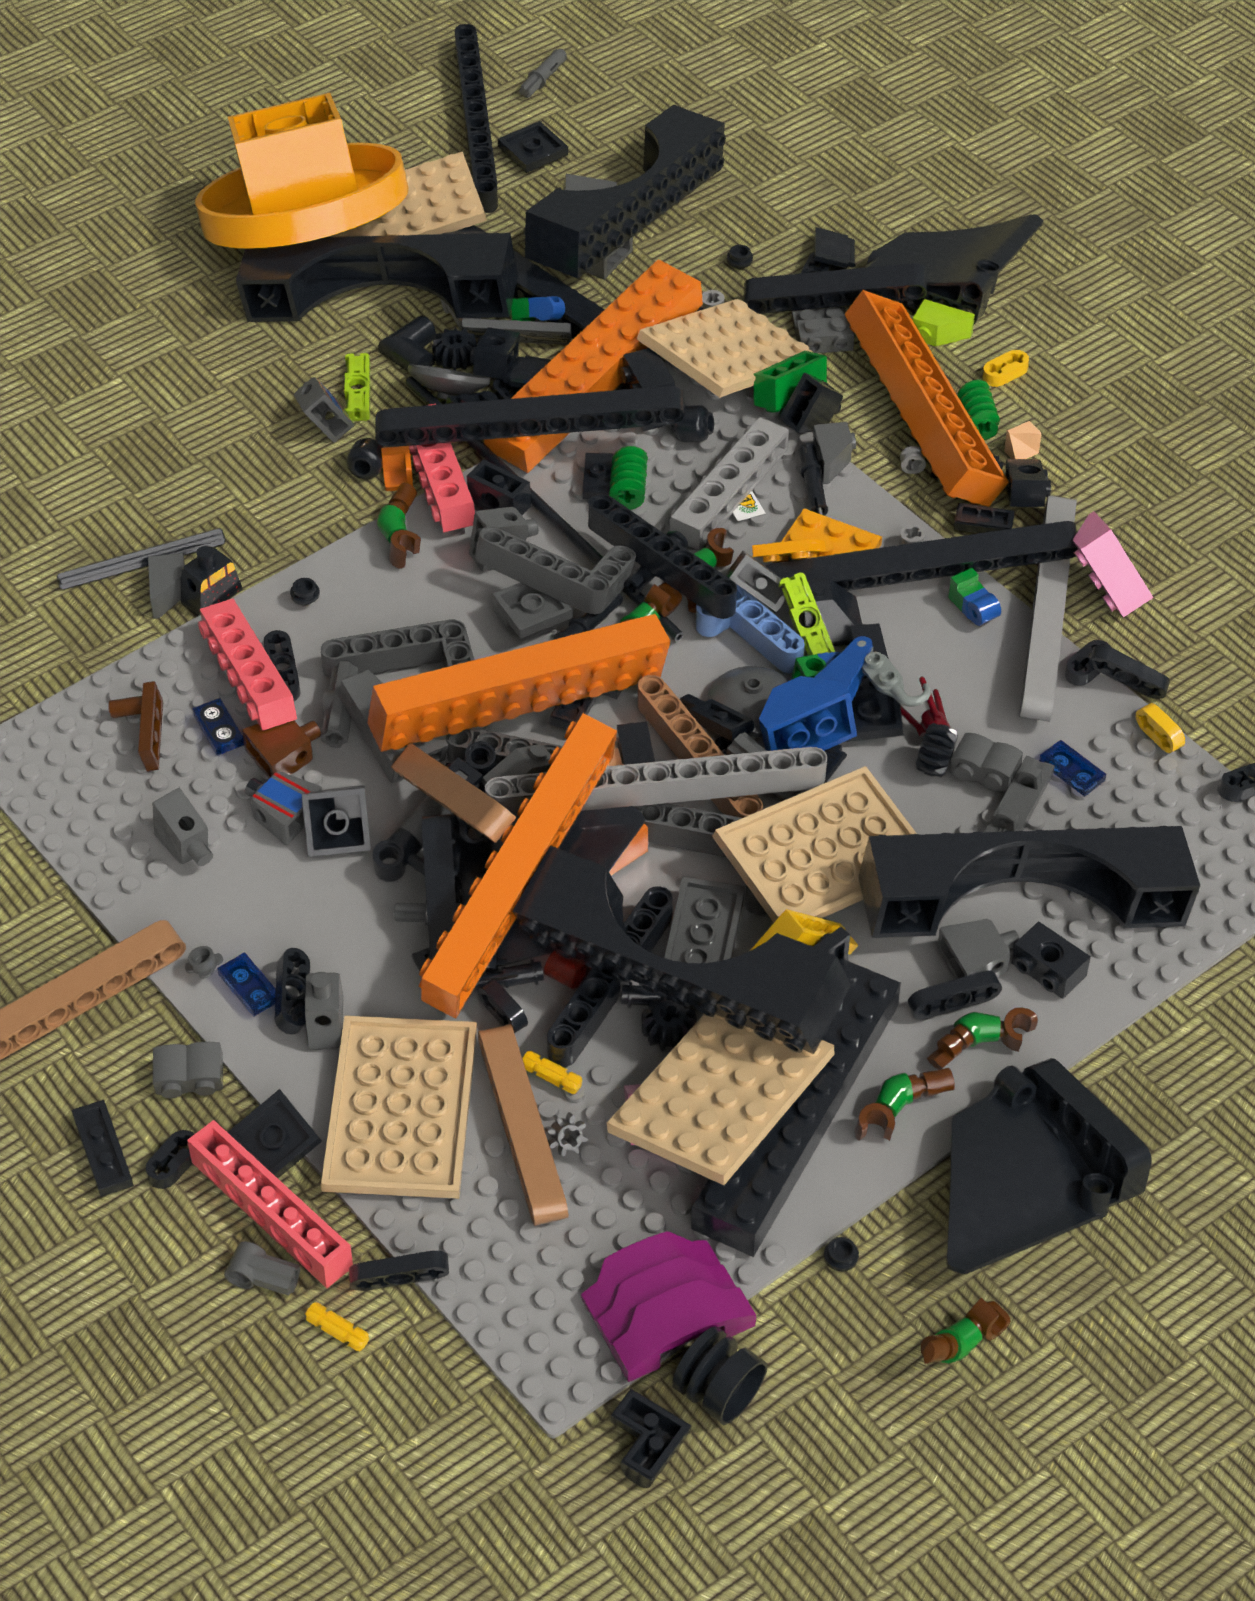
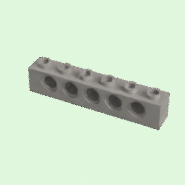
M759 417L752 426L749 425L740 440L731 445L729 452L724 458H720L716 462L714 469L708 475L703 476L699 486L693 492L687 494L682 505L672 511L668 521L670 531L682 533L687 539L688 546L701 550L706 544L708 533L722 526L788 450L789 429L762 417Z

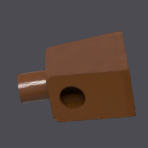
M293 720L263 731L259 724L242 729L246 752L268 779L276 772L292 775L310 763L313 759L311 742L321 737L320 728L313 720L302 726H299Z

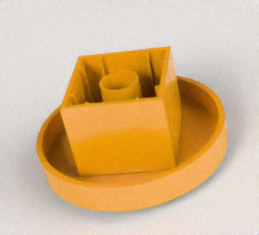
M326 93L229 116L228 121L240 168L228 172L205 186L197 195L195 205L203 235L209 242L229 248H268L316 240L368 223L399 205L407 196L409 187L402 156L399 151L382 144L346 142L341 117L331 94Z

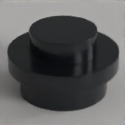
M735 245L731 247L727 254V262L732 267L743 269L752 264L753 254L749 247Z
M300 578L293 583L290 595L295 603L308 605L319 598L320 590L314 580Z
M837 1237L826 1245L824 1260L833 1270L848 1271L858 1263L859 1251L850 1239Z

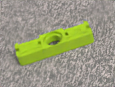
M354 353L346 354L347 373H345L344 389L346 408L344 410L352 421H368L370 419V357L368 353H360V356H355ZM354 385H363V386H364V387L361 388V389H352V388H351V387L354 386Z
M800 572L794 574L791 578L781 579L778 587L783 586L782 592L790 609L788 613L796 633L804 640L807 655L835 652L805 574ZM803 612L811 613L815 617L814 626L810 628L803 627L799 623V615Z

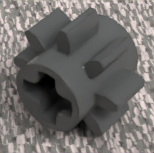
M568 1112L566 1119L559 1118L556 1114L553 1115L555 1122L551 1127L544 1128L551 1135V1139L548 1140L549 1147L554 1148L559 1145L558 1153L561 1156H565L567 1150H573L577 1154L580 1153L578 1147L582 1141L587 1142L589 1140L581 1131L587 1126L586 1123L581 1120L574 1124L575 1115L571 1112ZM568 1128L570 1129L568 1132L570 1137L564 1140L565 1134L563 1131Z

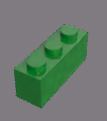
M803 351L754 373L756 377L754 381V405L765 408L767 412L781 411L787 405L804 373H808L827 383V356Z

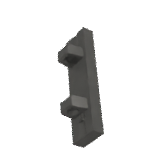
M1026 755L984 832L1023 831L1054 774L1055 766L1046 762H1040Z

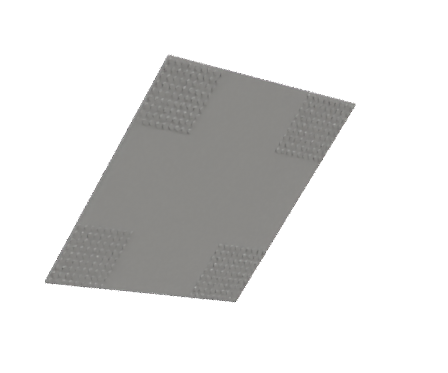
M665 361L664 364L675 381V387L680 388L683 392L684 406L702 405L713 414L714 431L707 440L703 442H682L678 439L676 433L672 431L671 425L644 432L641 427L569 433L529 473L499 457L519 477L529 481L530 488L604 557L614 546L588 527L589 499H583L586 453H615L620 448L627 446H636L646 452L648 461L645 500L640 507L631 511L666 534L670 531L668 521L672 511L682 505L687 494L693 492L699 486L703 476L708 475L714 469L716 462L720 458H724L729 452L731 445L734 442H738L744 435L746 428L749 425L752 426L759 417H762L789 429L788 450L752 490L766 514L737 521L732 513L720 527L727 531L722 548L730 547L734 550L730 565L724 567L715 566L714 568L727 577V571L742 550L753 557L752 545L781 542L804 508L810 510L805 480L800 474V466L802 464L798 449L803 445L805 453H807L806 443L813 444V431L798 433L779 419L784 408L779 412H767L765 408L755 406L754 386L719 398L668 361ZM623 385L619 386L615 390H620V388H623ZM851 462L829 484H823L826 504L828 506V513L825 516L882 536L880 548L899 545L900 530L907 524L922 526L926 532L925 541L944 539V537ZM476 464L475 466H473V467H471V468L465 470L464 472H462V474H463V476H464V479H465V481H466V484H467V475H468L478 464ZM425 493L414 499L405 515L407 530L417 534L421 538L420 552L417 554L406 550L407 556L404 568L398 569L390 563V543L378 529L376 519L232 597L263 647L264 637L271 631L281 630L290 636L301 691L300 697L294 701L297 716L295 722L302 726L313 720L319 726L320 731H322L324 719V691L329 690L331 679L324 675L321 660V646L327 640L456 619L463 622L466 627L474 660L554 640V636L558 632L564 631L569 627L568 623L573 618L581 617L586 612L570 605L573 609V618L520 639L512 627L506 628L493 611L492 593L520 582L493 569L482 571L469 555L473 526L443 533L440 522H434L431 505H428ZM474 504L475 512L480 510H486ZM532 504L522 515L525 520L535 519L539 528L538 534L528 537L526 539L527 542L588 570H592L596 566ZM820 507V508H819V512H820L821 515H823V514H822L821 507ZM690 546L687 548L693 554L699 551ZM753 557L765 566L772 564L771 562L763 563V558ZM636 561L634 562L632 574L641 566ZM985 571L977 572L979 574L978 581L989 593L996 596L1001 606V615L980 626L975 625L948 598L950 579L953 576L848 591L857 598L862 624H880L888 658L903 677L905 693L909 696H919L923 693L919 681L920 677H924L931 688L933 699V690L937 689L939 691L946 719L951 729L956 730L958 735L954 752L965 733H976L993 742L1006 743L1018 748L1023 752L1022 762L1026 755L1046 763L1055 754L1069 756L1073 762L1072 768L1066 772L1059 773L1070 782L1072 775L1078 771L1089 772L1095 777V785L1090 789L1083 790L1075 787L1054 771L1023 831L1182 826L1201 885L1185 926L1123 929L1115 918L1089 899L1057 886L1035 882L1000 883L968 894L945 914L938 926L936 936L872 938L864 900L826 916L827 920L841 923L858 944V947L851 955L848 954V961L901 982L899 1004L754 1257L691 1230L692 1206L709 1178L637 1145H631L630 1142L608 1133L607 1122L625 1103L624 1085L642 1084L673 1049L671 1046H667L662 1052L660 1044L650 1046L648 1037H644L642 1033V1013L645 1009H648V1006L631 1005V1008H627V1004H621L620 996L577 1060L572 1065L564 1067L568 1069L566 1073L574 1072L583 1078L582 1086L576 1094L563 1090L562 1085L557 1087L536 1076L537 1072L535 1071L534 1073L526 1071L543 1127H551L555 1122L553 1115L556 1114L559 1118L566 1119L568 1112H571L575 1115L574 1124L581 1120L586 1123L587 1126L581 1131L589 1139L587 1142L582 1141L578 1147L580 1151L578 1154L573 1150H567L566 1155L561 1156L558 1153L559 1145L550 1148L565 1195L569 1216L566 1219L534 1226L478 1040V1031L502 1025L485 1008L479 998L478 990L472 991L456 1019L421 1001V988L419 984L422 977L419 976L420 971L412 959V954L430 947L428 925H425V922L395 921L394 905L396 903H425V876L408 864L404 875L400 879L386 882L379 879L374 870L372 855L375 846L379 842L387 840L428 795L404 778L393 783L390 782L353 719L351 720L348 743L343 744L340 748H335L322 742L321 737L312 741L313 759L310 763L292 774V776L317 784L322 787V790L364 785L371 851L308 857L305 828L286 845L253 817L252 797L245 794L246 785L252 778H256L264 783L269 779L246 752L242 729L258 724L256 720L251 721L246 703L241 704L236 686L231 687L226 670L222 671L219 666L217 654L213 655L211 653L207 638L203 639L198 627V622L202 621L201 615L0 724V810L116 943L125 940L157 921H169L185 943L186 950L179 959L149 975L147 978L203 1042L220 1043L223 1052V1065L258 1105H261L279 1089L286 1095L322 1140L319 1145L304 1156L321 1177L340 1048L309 1049L306 1024L298 1033L292 1035L282 1032L277 1027L274 1020L277 961L288 948H298L307 954L310 959V973L336 972L340 974L344 997L343 1022L344 1016L477 1022L460 1198L336 1193V1195L391 1257L426 1251H443L448 1254L449 1274L447 1276L415 1282L414 1284L542 1431L552 1439L559 1437L639 1379L637 1378L630 1382L626 1380L581 1299V1294L597 1282L606 1257L635 1242L667 1231L690 1241L707 1240L736 1287H740L746 1299L749 1300L950 1156L951 1122L953 1116L987 1097L994 1088L996 1076L1002 1069L1013 1065L1023 1072L1026 1067L1049 1058H1055L1067 1070L1071 1069L1255 936V796L1239 802H1231L1219 795L1217 787L1223 774L1230 771L1185 733H1183L1185 737L1183 747L1172 753L1163 751L1142 731L1136 721V711L1148 705V703L1126 685L1102 673L1086 685L1078 686L1069 683L1065 677L1067 661L1080 648L1063 634L1061 637L1054 706L1050 722L1019 717L1032 609ZM655 576L643 588L641 593L646 597L654 584L659 586L664 581ZM310 578L315 581L320 590V596L315 602L301 605L291 599L290 589L297 579ZM621 591L623 603L594 629L620 623V620L638 605ZM682 595V601L678 607L667 616L684 633V636L680 641L676 642L668 635L671 642L660 678L665 681L679 700L681 697L691 694L703 701H707L708 692L713 682L725 672L738 667H765L777 671L789 681L791 680L792 673H784L730 627L713 637L699 634L696 630V613L688 611V600L684 595ZM758 600L795 631L788 613L790 609L786 600L777 612ZM275 644L276 653L282 652L280 644ZM848 645L833 647L835 652H842ZM804 647V656H808ZM443 661L373 674L380 681L386 683L445 667ZM280 663L275 667L277 670H285L290 665ZM155 681L163 699L159 770L147 771L138 753L141 714L111 718L109 701L142 696L143 683ZM638 684L622 690L617 700L602 694L597 697L588 716L617 730V725L647 721L655 762L679 760L638 708ZM927 701L915 707L903 706L920 724L922 714L930 709ZM217 704L224 709V715L220 720L205 722L211 733L215 727L222 724L233 726L236 730V735L232 740L218 742L213 739L200 716V711L203 707ZM555 706L541 712L519 715L515 719L493 722L486 727L487 731L563 746L567 740L564 738L567 730L549 724V717ZM903 716L904 736L851 741L839 744L847 756L828 782L866 766L917 834L984 832L1006 793L989 790L979 782L958 779L950 773L951 762L946 774L942 777L924 774L925 772L917 770L916 761L923 737H919L916 729ZM703 728L714 743L719 737H722L709 729ZM616 735L615 748H617V735ZM763 737L752 738L765 749ZM447 754L445 760L440 762L444 766L446 763H450L447 759ZM179 787L208 828V848L213 853V858L204 866H198L193 859L185 864L179 863L154 834L152 802ZM773 793L757 794L763 803V809L782 802ZM711 799L668 803L722 814ZM473 827L468 831V838L478 839L482 836ZM648 842V852L612 875L613 880L624 896V922L645 892L655 886L665 887L672 893L674 916L682 877L746 886V883L726 857ZM422 848L417 855L424 860ZM387 858L382 862L385 864H391L395 862L396 859ZM745 897L732 958L749 952L774 923L768 914L756 915L749 912L745 906ZM989 919L993 922L999 934L1015 930L1019 938H1021L1039 921L1091 956L1087 976L1064 999L1053 992L1047 991L1029 975L1021 973L1011 964L1013 951H1010L1008 970L997 977L1002 985V991L994 999L923 1020L916 1019L908 1005V999L914 992L955 980L954 975L937 948L940 927ZM672 921L651 953L664 958ZM200 946H208L213 950L214 954L220 953L223 957V962L216 966L212 975L204 979L200 978L199 974L194 972L187 973L185 970V964L189 962L188 956L190 952ZM556 951L551 954L531 958L534 959V962L541 961L544 980L538 981V985H535V982L509 988L501 985L520 1005L528 1020V1025L515 1033L522 1057L527 1051H533L541 1055V1060L542 1058L548 1059L547 1033L591 971V968L585 965L583 960L578 958L568 960ZM527 959L520 962L498 967V971L492 972L490 974L502 972V967L507 968L531 962L530 959ZM246 967L257 976L272 995L271 1001L266 1007L255 1009L247 1005V993L252 989L264 987L255 977L252 983L246 987L237 988L232 986L228 981V975L233 969ZM517 974L494 978L493 980L500 981L515 978ZM630 981L632 985H639L637 982ZM286 985V990L291 995L299 996V992L295 987ZM690 1005V1009L695 1010L698 1021L704 1014L698 1011L696 1006ZM1019 1007L1028 1008L1036 1013L1038 1023L1035 1030L1026 1032L1020 1028H1013L1015 1032L1022 1034V1044L1019 1052L1006 1047L1000 1037L998 1042L979 1043L975 1047L969 1046L966 1050L962 1049V1053L943 1068L951 1069L955 1082L954 1090L929 1097L921 1094V1098L914 1099L912 1104L905 1105L895 1117V1127L890 1141L883 1138L884 1130L876 1124H868V1130L864 1138L859 1141L855 1138L854 1130L861 1110L866 1105L875 1102L882 1083L886 1079L899 1073H906L907 1075L916 1074L919 1077L922 1072L938 1070L929 1063L927 1057L938 1049L937 1041L945 1034H950V1030L954 1028V1023L959 1018L968 1013L978 1012L1000 1016V1020L1004 1021L1005 1016L1010 1010ZM291 1008V1010H290L287 1014H290V1015H291V1011H292L294 1008ZM322 1015L319 1018L320 1025L329 1024L331 1019ZM568 1128L563 1131L565 1134L564 1140L570 1137L568 1135L570 1129ZM545 1130L547 1140L551 1139L550 1133ZM691 1341L661 1353L660 1363Z

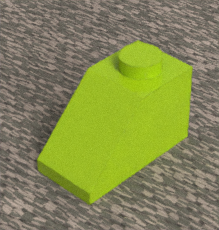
M924 299L912 320L926 344L936 347L971 338L975 314Z

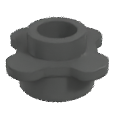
M208 946L197 947L190 952L188 956L189 962L185 964V970L187 973L194 972L199 974L202 979L208 978L212 975L216 966L223 962V957L220 953L214 954L213 950Z

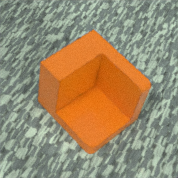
M409 446L381 448L385 491H397L401 483H408L413 486Z

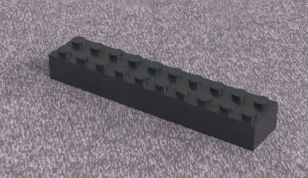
M841 958L839 960L851 986L822 1039L834 1045V1056L725 1185L708 1179L692 1206L691 1230L749 1256H755L899 1004L901 982Z

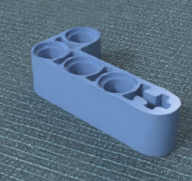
M738 585L736 612L730 618H716L696 605V630L702 636L713 637L730 627L784 673H793L795 659L804 657L805 643L802 637Z

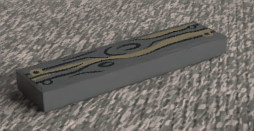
M477 318L462 319V330L467 329L468 333L474 334L476 340L485 334L488 327L520 332L521 343L568 345L572 339L571 324Z

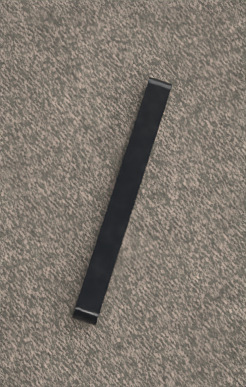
M460 24L454 30L455 52L471 176L484 212L491 213L498 208V184L477 30L471 24Z
M663 386L389 408L380 410L375 416V440L383 447H398L678 424L684 419V397L680 388Z
M1062 521L772 563L766 565V567L782 579L786 577L791 578L794 574L801 572L805 574L807 580L829 578L845 590L851 591L954 576L970 568H973L976 572L1070 559L1076 557L1074 552L1078 550L1073 542L1077 529L1074 522Z

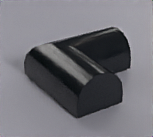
M420 315L380 341L378 350L407 372H409L408 364L432 367L435 365L434 355L423 347L436 339L435 327L426 316Z
M633 1389L628 1391L610 1417L613 1424L638 1438L622 1459L620 1466L622 1472L630 1481L643 1488L651 1487L692 1429V1425Z

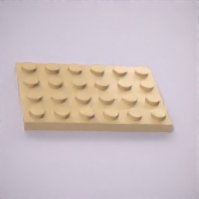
M463 151L406 169L405 174L409 191L399 205L368 223L328 237L442 234L487 221Z
M738 299L640 329L637 336L638 341L719 398L754 386L756 378L754 373L803 351L812 352L805 343L796 341L789 336L786 330L776 327L768 321L766 316L754 312L744 301Z
M864 766L718 828L712 837L771 920L775 922L785 909L824 918L862 901L863 895L859 882V873L868 837L917 833L869 769Z
M716 1014L714 1017L703 1015L607 1122V1131L719 1184L725 1185L834 1056V1045L822 1040L815 1054L805 1050L798 1053L786 1047L783 1041L775 1038L772 1041L765 1040L758 1036L753 1029L746 1026L743 1029H739L725 1021V1018Z
M344 1016L321 1179L322 1192L460 1198L477 1022Z

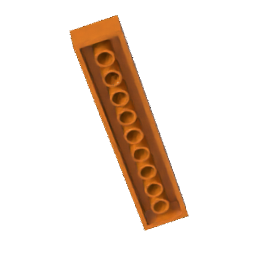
M658 259L511 399L614 391L623 382L620 374V368L623 367V355L648 348L637 340L640 329L696 312L703 305L701 281ZM569 433L485 439L484 444L497 456L529 473Z
M862 290L844 315L850 324V329L859 339V345L870 358V364L878 372L881 383L889 391L890 399L900 410L901 418L908 424L912 437L920 445L921 453L931 464L932 472L942 483L943 491L951 498L958 497L967 500L971 504H981L989 507L1009 483L1005 474L904 305Z
M652 614L373 686L367 724L380 751L383 752L391 749H401L409 743L428 742L436 737L447 734H458L463 730L474 727H485L500 720L515 719L519 715L541 712L549 707L561 704L568 705L586 697L594 698L606 692L624 690L638 684L639 680L644 676L656 675L661 677L671 641L657 615Z
M584 713L577 723L571 722L564 736L567 739L562 748L557 746L549 759L551 766L547 773L541 772L533 786L535 793L530 800L525 798L517 812L519 819L514 826L510 825L501 838L503 845L499 852L494 850L490 854L485 864V868L488 869L482 879L477 877L469 890L471 898L466 906L460 904L452 919L455 924L450 932L444 931L436 944L438 952L433 960L428 958L423 964L419 976L422 977L419 984L421 988V1001L455 1019L457 1018L516 920V916L512 911L550 845L559 848L611 762L617 730Z

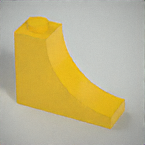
M785 909L751 950L768 941L776 933L813 947L825 934H831L840 927L845 928L841 923ZM851 936L849 955L858 947V944Z

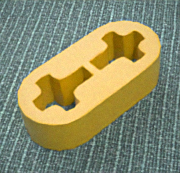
M1011 350L988 361L983 367V381H986L989 386L999 387L1024 375L1028 370L1029 356L1024 351Z
M1150 703L1136 711V721L1139 727L1163 751L1172 753L1184 746L1185 737L1181 728L1156 704Z

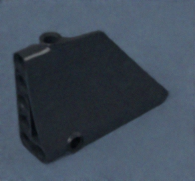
M1033 214L997 224L963 230L906 232L877 250H873L864 268L910 263L924 265L927 268L926 296L918 300L898 302L915 310L919 309L924 299L969 312L967 309L969 308L975 314V325L984 315L989 297L995 291L999 273L1043 225V219Z
M634 806L583 810L579 813L559 849L603 865L610 872L643 826L645 821L644 815ZM455 814L422 816L430 959L432 960L438 952L436 944L444 931L450 932L455 924L452 919L460 904L466 906L471 898L469 890L477 877L482 879L488 870L485 868V864L490 854L494 850L499 852L503 845V842H501L502 836L496 843L483 834L478 839L468 838V831L472 827L463 820H459ZM516 816V819L512 822L511 825L514 826L516 824L517 820L519 819V816ZM516 918L485 972L494 971L496 967L551 954L556 950L548 946L546 949H541L529 941L530 936L520 928V922Z
M1049 1058L1028 1066L1023 1072L1016 1066H1007L996 1076L994 1088L987 1097L954 1115L952 1118L946 1258L947 1268L960 1274L971 1273L1085 1224L1102 1219L1107 1215L1109 1207L1144 1193L1152 1164V1157L1148 1147L1055 1058Z

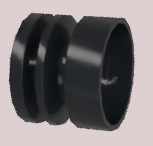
M714 1326L703 1332L687 1350L676 1368L672 1387L682 1395L686 1394V1398L693 1403L703 1400L702 1409L722 1425H726L735 1420L753 1400L764 1381L768 1364L748 1348H742L737 1351L738 1342L731 1336L726 1337L727 1334L723 1330Z

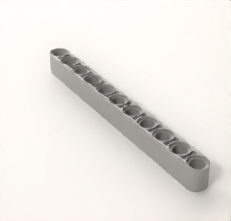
M1052 495L1048 496L1043 524L1062 521L1075 522L1077 500ZM1070 559L1038 563L1019 717L1047 722L1051 720L1055 699Z
M804 747L608 766L581 811L808 790L824 784L827 754L817 747ZM540 773L492 778L485 784V794L499 802L516 817L524 799L530 800L535 793L533 786Z

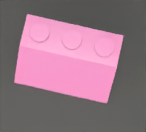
M1094 511L1090 513L1073 539L1078 548L1074 554L1083 567L1087 564L1089 565L1092 573L1088 576L1097 589L1102 587L1106 592V595L1102 598L1112 612L1117 609L1125 617L1152 599L1153 596L1112 530Z

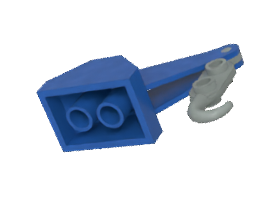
M865 636L857 637L814 678L799 676L772 689L759 717L765 750L817 747L825 751L856 737L857 731L852 701L864 675L867 676L879 692L893 697L898 703L907 707H915L926 702L931 695V688L925 683L923 684L924 692L921 695H907L904 691L903 677L885 655L873 651L870 638Z

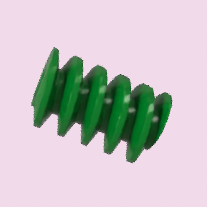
M983 380L967 382L960 388L957 396L984 441L991 439L997 435L1000 418L989 384Z
M636 446L620 448L612 457L609 496L629 510L640 507L645 500L648 456L643 449Z

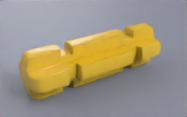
M527 1051L522 1057L526 1071L530 1073L537 1072L536 1076L557 1087L562 1085L563 1090L571 1094H576L581 1088L583 1078L576 1073H566L568 1069L547 1058H542L541 1060V1055L533 1051Z
M313 1302L305 1313L308 1322L316 1327L321 1325V1330L343 1343L348 1341V1346L356 1351H362L368 1344V1332L360 1327L353 1328V1323L331 1310L326 1312L327 1308L318 1302Z

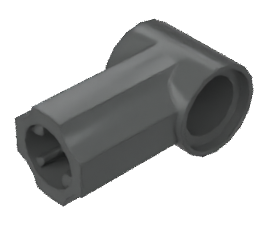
M245 1241L238 1244L224 1272V1276L231 1284L240 1288L250 1289L253 1285L289 1296L290 1293L294 1292L298 1284L300 1265L269 1256L258 1245Z

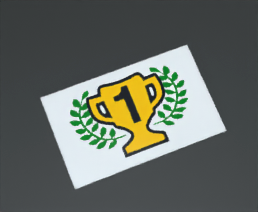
M753 491L748 494L733 512L737 521L766 514Z

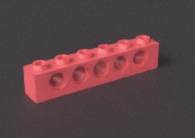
M451 442L410 445V456L412 455L414 468L418 472L422 489L425 488L426 500L428 505H431L434 522H440L443 533L473 526L475 515L474 502Z
M234 598L201 608L202 621L198 622L200 633L203 639L207 638L211 653L213 655L217 654L219 666L222 671L226 670L231 687L236 686L241 704L246 703L251 721L256 720L263 731L296 720L297 716L292 693Z
M211 1121L187 1140L191 1162L323 1286L329 1288L349 1271V1267L353 1265L350 1244L216 1121Z

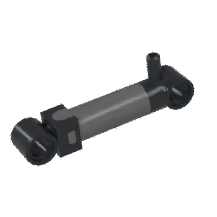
M474 742L465 751V762L458 757L448 768L478 789H483L482 777L497 765L495 749L487 742ZM478 760L487 761L485 764L482 765L474 763ZM427 796L387 840L379 842L373 849L374 870L379 879L386 882L397 881L404 875L408 864L425 876L424 860L417 855L423 848L422 816L453 813ZM387 858L396 859V861L391 864H385L382 862Z

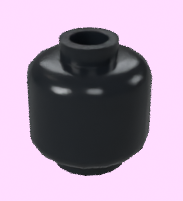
M702 405L684 406V419L678 424L671 425L672 431L676 433L678 439L682 442H703L707 440L714 431L713 414Z
M362 438L356 441L347 456V466L350 472L363 480L376 477L383 468L381 448L384 447L372 438Z

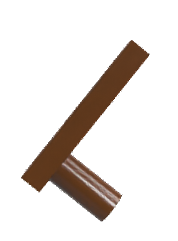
M152 681L143 683L142 696L109 701L111 718L141 714L138 753L147 771L159 770L163 699L156 682Z

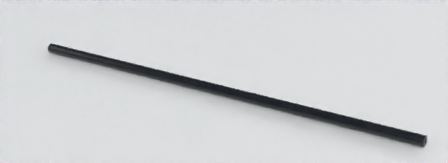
M412 376L406 379L405 384L427 405L442 404ZM481 440L466 441L483 459L517 475ZM530 488L531 504L590 561L597 565L603 556ZM627 587L623 588L622 591L637 605L645 602V596L641 592L637 596H632L625 590ZM658 613L660 616L659 621L665 632L674 641H680L684 633L669 618Z

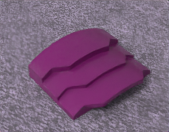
M669 1231L635 1242L606 1257L597 1282L581 1294L582 1301L628 1382L660 1369L661 1353L698 1338L710 1327L717 1326L727 1334L726 1337H732L756 1326L754 1310L740 1287H736L708 1241H690Z

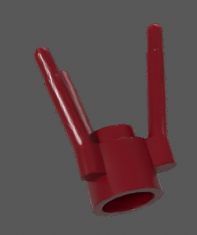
M920 677L919 681L924 692L923 684L927 682L924 677ZM937 689L933 690L934 699L931 694L927 700L930 709L922 714L921 724L901 705L902 716L916 729L919 737H924L926 729L932 723L943 724L951 728L946 719L942 700Z

